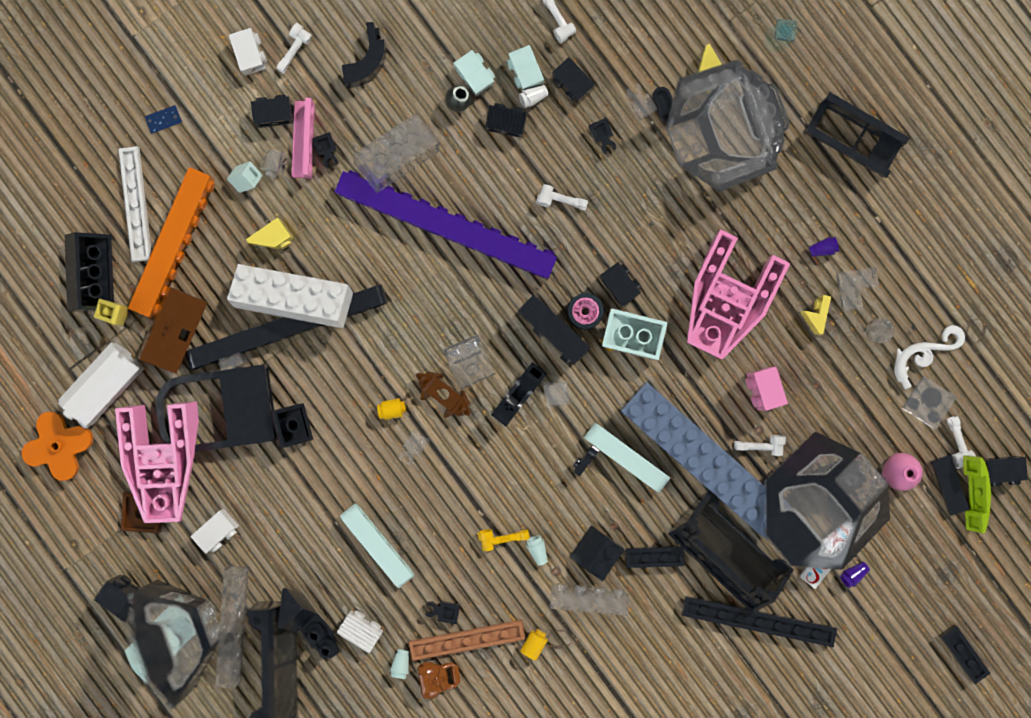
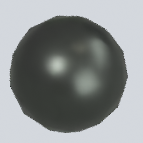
M455 85L447 90L445 101L450 110L462 112L471 104V93L466 87Z

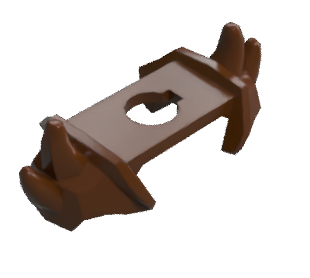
M428 371L424 374H416L419 380L418 385L422 390L420 399L425 400L431 396L446 407L444 418L451 415L470 416V401L464 390H461L460 394L439 379L443 378L441 373ZM437 390H448L449 397L445 400L440 399Z

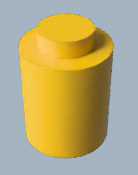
M536 629V631L531 630L520 652L528 658L537 661L548 641L546 638L547 634L540 629Z

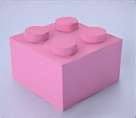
M776 366L766 367L746 374L747 378H745L748 389L752 391L751 401L754 408L757 407V410L767 411L788 404Z

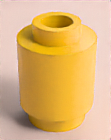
M400 398L381 401V404H377L379 418L389 420L403 417V413L406 412L405 402L401 401Z

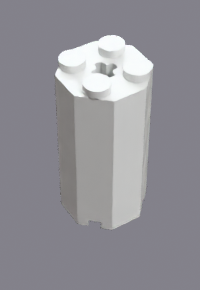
M111 342L59 398L58 404L64 409L63 414L70 420L76 419L82 427L87 429L144 370V367L137 358L134 360L131 357L132 354L117 343Z

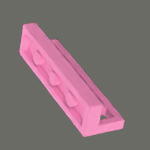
M305 98V101H295L293 178L312 179V138H314L315 103L312 98Z

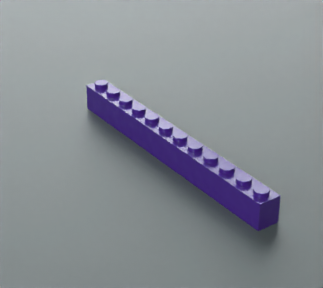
M352 170L342 172L334 191L338 196L546 280L549 279L557 259L554 256V252L547 249L543 251L536 249L537 245L526 242V244L521 243L519 238L510 234L508 237L501 235V231L493 227L490 230L483 227L484 224L475 220L469 222L461 214H449L448 209L441 206L434 208L430 206V202L424 199L419 201L412 199L413 195L403 191L402 194L397 193L395 188L385 184L384 187L377 185L376 180L369 177L366 180L360 178V174Z

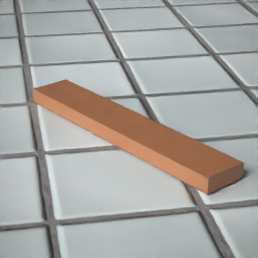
M521 619L411 640L408 643L411 659L416 661L525 640V634Z

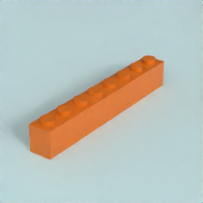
M191 167L188 168L128 309L149 318L155 317L167 287L177 275L176 268L184 259L185 247L190 244L192 231L199 224L201 210L203 211L206 208L207 196L215 187V179Z

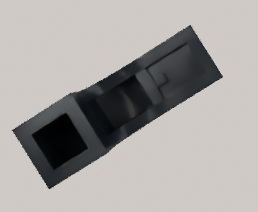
M374 21L366 23L369 49L365 57L356 63L341 65L344 84L347 89L359 87L370 82L378 75L384 65L387 51L384 39L378 40L381 39L379 27L376 28Z
M532 362L492 412L491 416L506 427L547 373Z

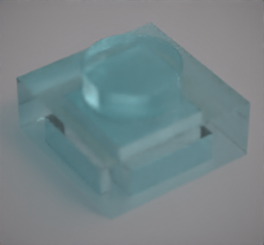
M777 19L774 40L794 42L797 21Z

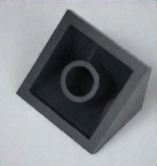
M304 403L270 411L280 449L314 440Z
M282 588L278 628L297 633L317 613L301 593L288 588Z

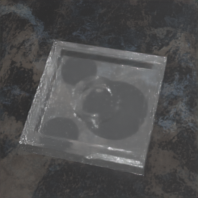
M922 376L902 409L933 429H937L956 396L925 376Z

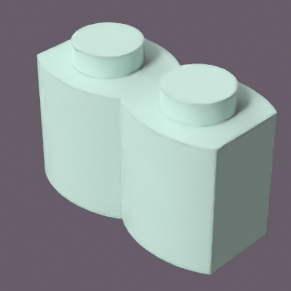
M530 45L508 53L509 59L506 62L509 70H514L516 75L514 81L517 88L521 87L522 90L544 84L543 75Z
M471 50L455 61L453 66L472 94L477 97L494 85L493 79L495 76L490 68L486 69L483 66L484 60L478 52L475 54Z

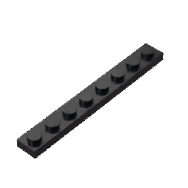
M685 596L681 613L685 617L833 648L837 628L833 626L761 611L752 613L747 608Z

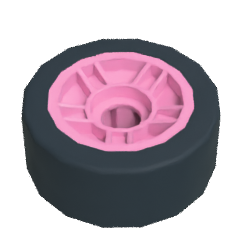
M582 293L573 297L567 308V316L570 323L582 330L592 329L597 326L604 314L600 299L589 293ZM583 308L589 309L587 315L582 314Z

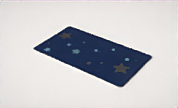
M176 105L145 116L151 134L182 123Z

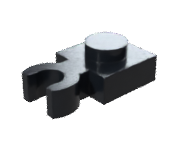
M606 118L588 125L595 144L602 143L601 151L604 155L607 154L605 149L607 145H610L613 151L616 150V144L609 139L614 134Z
M328 132L312 138L319 158L324 156V166L327 169L329 168V160H334L336 166L339 165L338 159L332 154L337 152L331 133Z
M592 445L582 459L578 457L572 465L574 467L573 472L580 477L599 450Z
M433 601L427 602L428 606L434 608L432 612H425L427 617L439 615L438 621L457 624L460 604L441 601V605L437 606Z

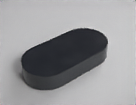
M658 87L652 94V102L660 121L667 124L673 97L669 89Z

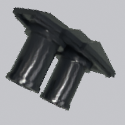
M318 613L300 629L312 649L315 648L320 657L331 659L339 653L333 630Z

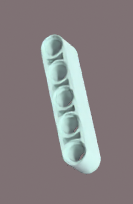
M595 422L583 437L658 493L661 492L670 479L669 476Z
M356 503L340 515L345 525L398 588L414 577L410 567Z

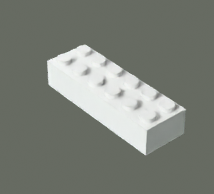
M238 264L227 300L234 308L344 328L353 291L348 284Z

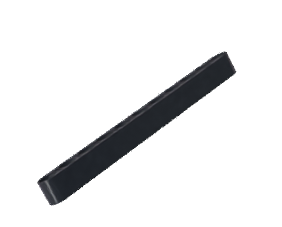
M377 285L353 293L346 318L387 304L388 300L383 286ZM283 317L186 351L185 356L190 370H195L324 325Z

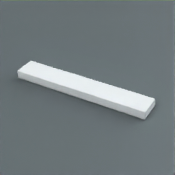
M138 146L119 148L132 262L148 261L152 250L140 149Z

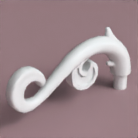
M951 325L946 327L942 333V340L944 342L948 341L947 338L950 334L956 336L957 341L952 345L922 342L910 345L902 352L900 348L897 349L894 371L897 381L901 382L905 390L912 387L907 374L909 367H906L909 357L916 352H922L923 357L915 355L914 362L919 367L929 366L933 361L931 350H954L963 345L965 334L960 327Z

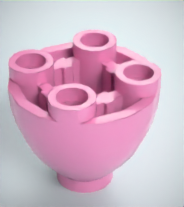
M907 453L891 455L885 461L882 471V477L885 479V482L891 488L899 491H908L915 488L923 476L920 462L914 456Z

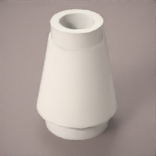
M542 85L522 90V93L519 94L522 106L524 108H531L548 96L547 88Z

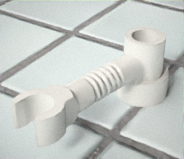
M542 0L560 26L554 29L553 32L555 38L561 44L568 40V37L576 33V28L573 23H566L554 0Z
M298 23L294 24L289 33V36L295 39V41L276 67L283 74L286 72L293 56L299 50L302 43L307 45L312 38V34L304 30V27Z
M546 184L542 186L541 193L536 199V204L543 207H550L552 200L573 205L581 210H586L588 201L585 199L573 198L553 192L554 188Z
M958 416L947 418V424L951 431H953L959 452L953 454L951 458L954 466L960 469L963 468L964 455L975 457L976 455L972 450H967L960 430V420Z
M770 435V443L734 441V449L741 451H771V455L783 456L786 436Z

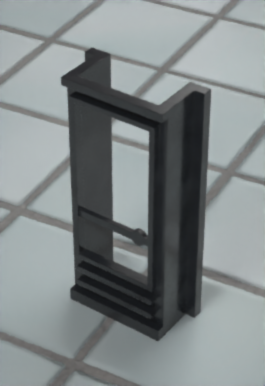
M831 92L822 100L804 131L805 134L814 137L875 172L882 178L888 177L891 172L888 169L897 153L910 139V137ZM826 109L833 111L863 129L853 147L846 146L816 128ZM865 131L879 138L868 158L856 151V147Z

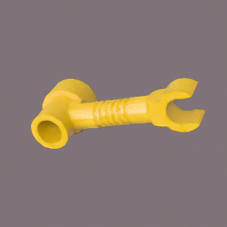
M492 529L477 532L478 540L481 541L484 552L493 550V545L530 539L528 529L497 537L493 536Z

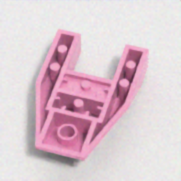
M721 229L716 233L694 283L687 343L723 359L766 315L790 263L772 255L768 257L754 288L721 273L738 239Z
M197 401L167 405L171 443L149 445L145 405L125 406L115 409L121 467L144 523L180 522L182 519L199 422Z

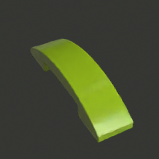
M964 455V475H969L970 510L965 511L966 530L985 533L991 507V487L988 470L983 458Z

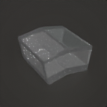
M239 352L230 357L219 359L221 371L240 368L249 364L244 353Z
M567 381L543 383L546 407L570 404Z

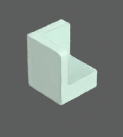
M251 162L236 166L227 180L241 193L255 188L263 175Z

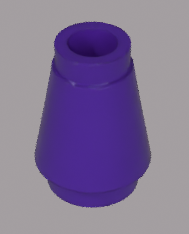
M829 236L809 246L812 257L835 255L836 252H839V246L836 237L831 238Z
M861 562L842 571L843 574L840 575V578L848 588L856 587L870 569L865 562Z

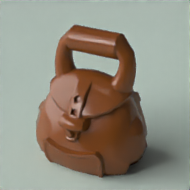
M424 662L418 666L420 690L424 699L431 700L436 698L441 692L454 689L461 682L459 667L454 663L449 662L437 665L433 662ZM450 667L453 684H448L446 670Z

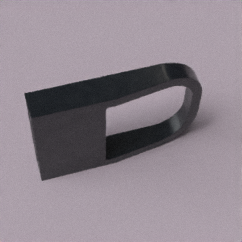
M268 364L175 377L167 381L157 395L156 413L160 435L166 444L171 443L166 410V401L169 393L181 384L220 379L228 439L195 444L194 452L278 440L270 411L275 409Z

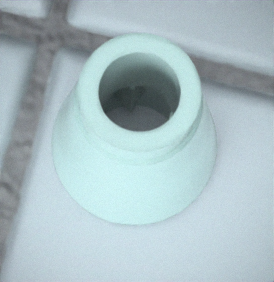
M540 535L530 537V539L526 540L527 549L538 566L546 564L548 560L544 539Z
M397 650L390 669L391 677L406 679V675L409 674V651Z

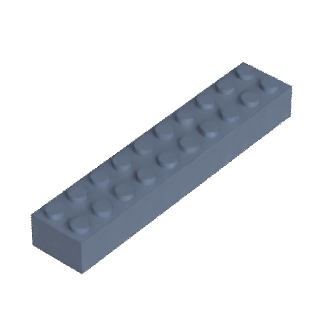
M644 382L619 411L762 538L768 540L769 538L766 535V487L649 383ZM784 504V509H790Z

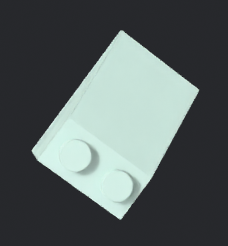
M611 308L602 347L647 359L659 360L668 322Z

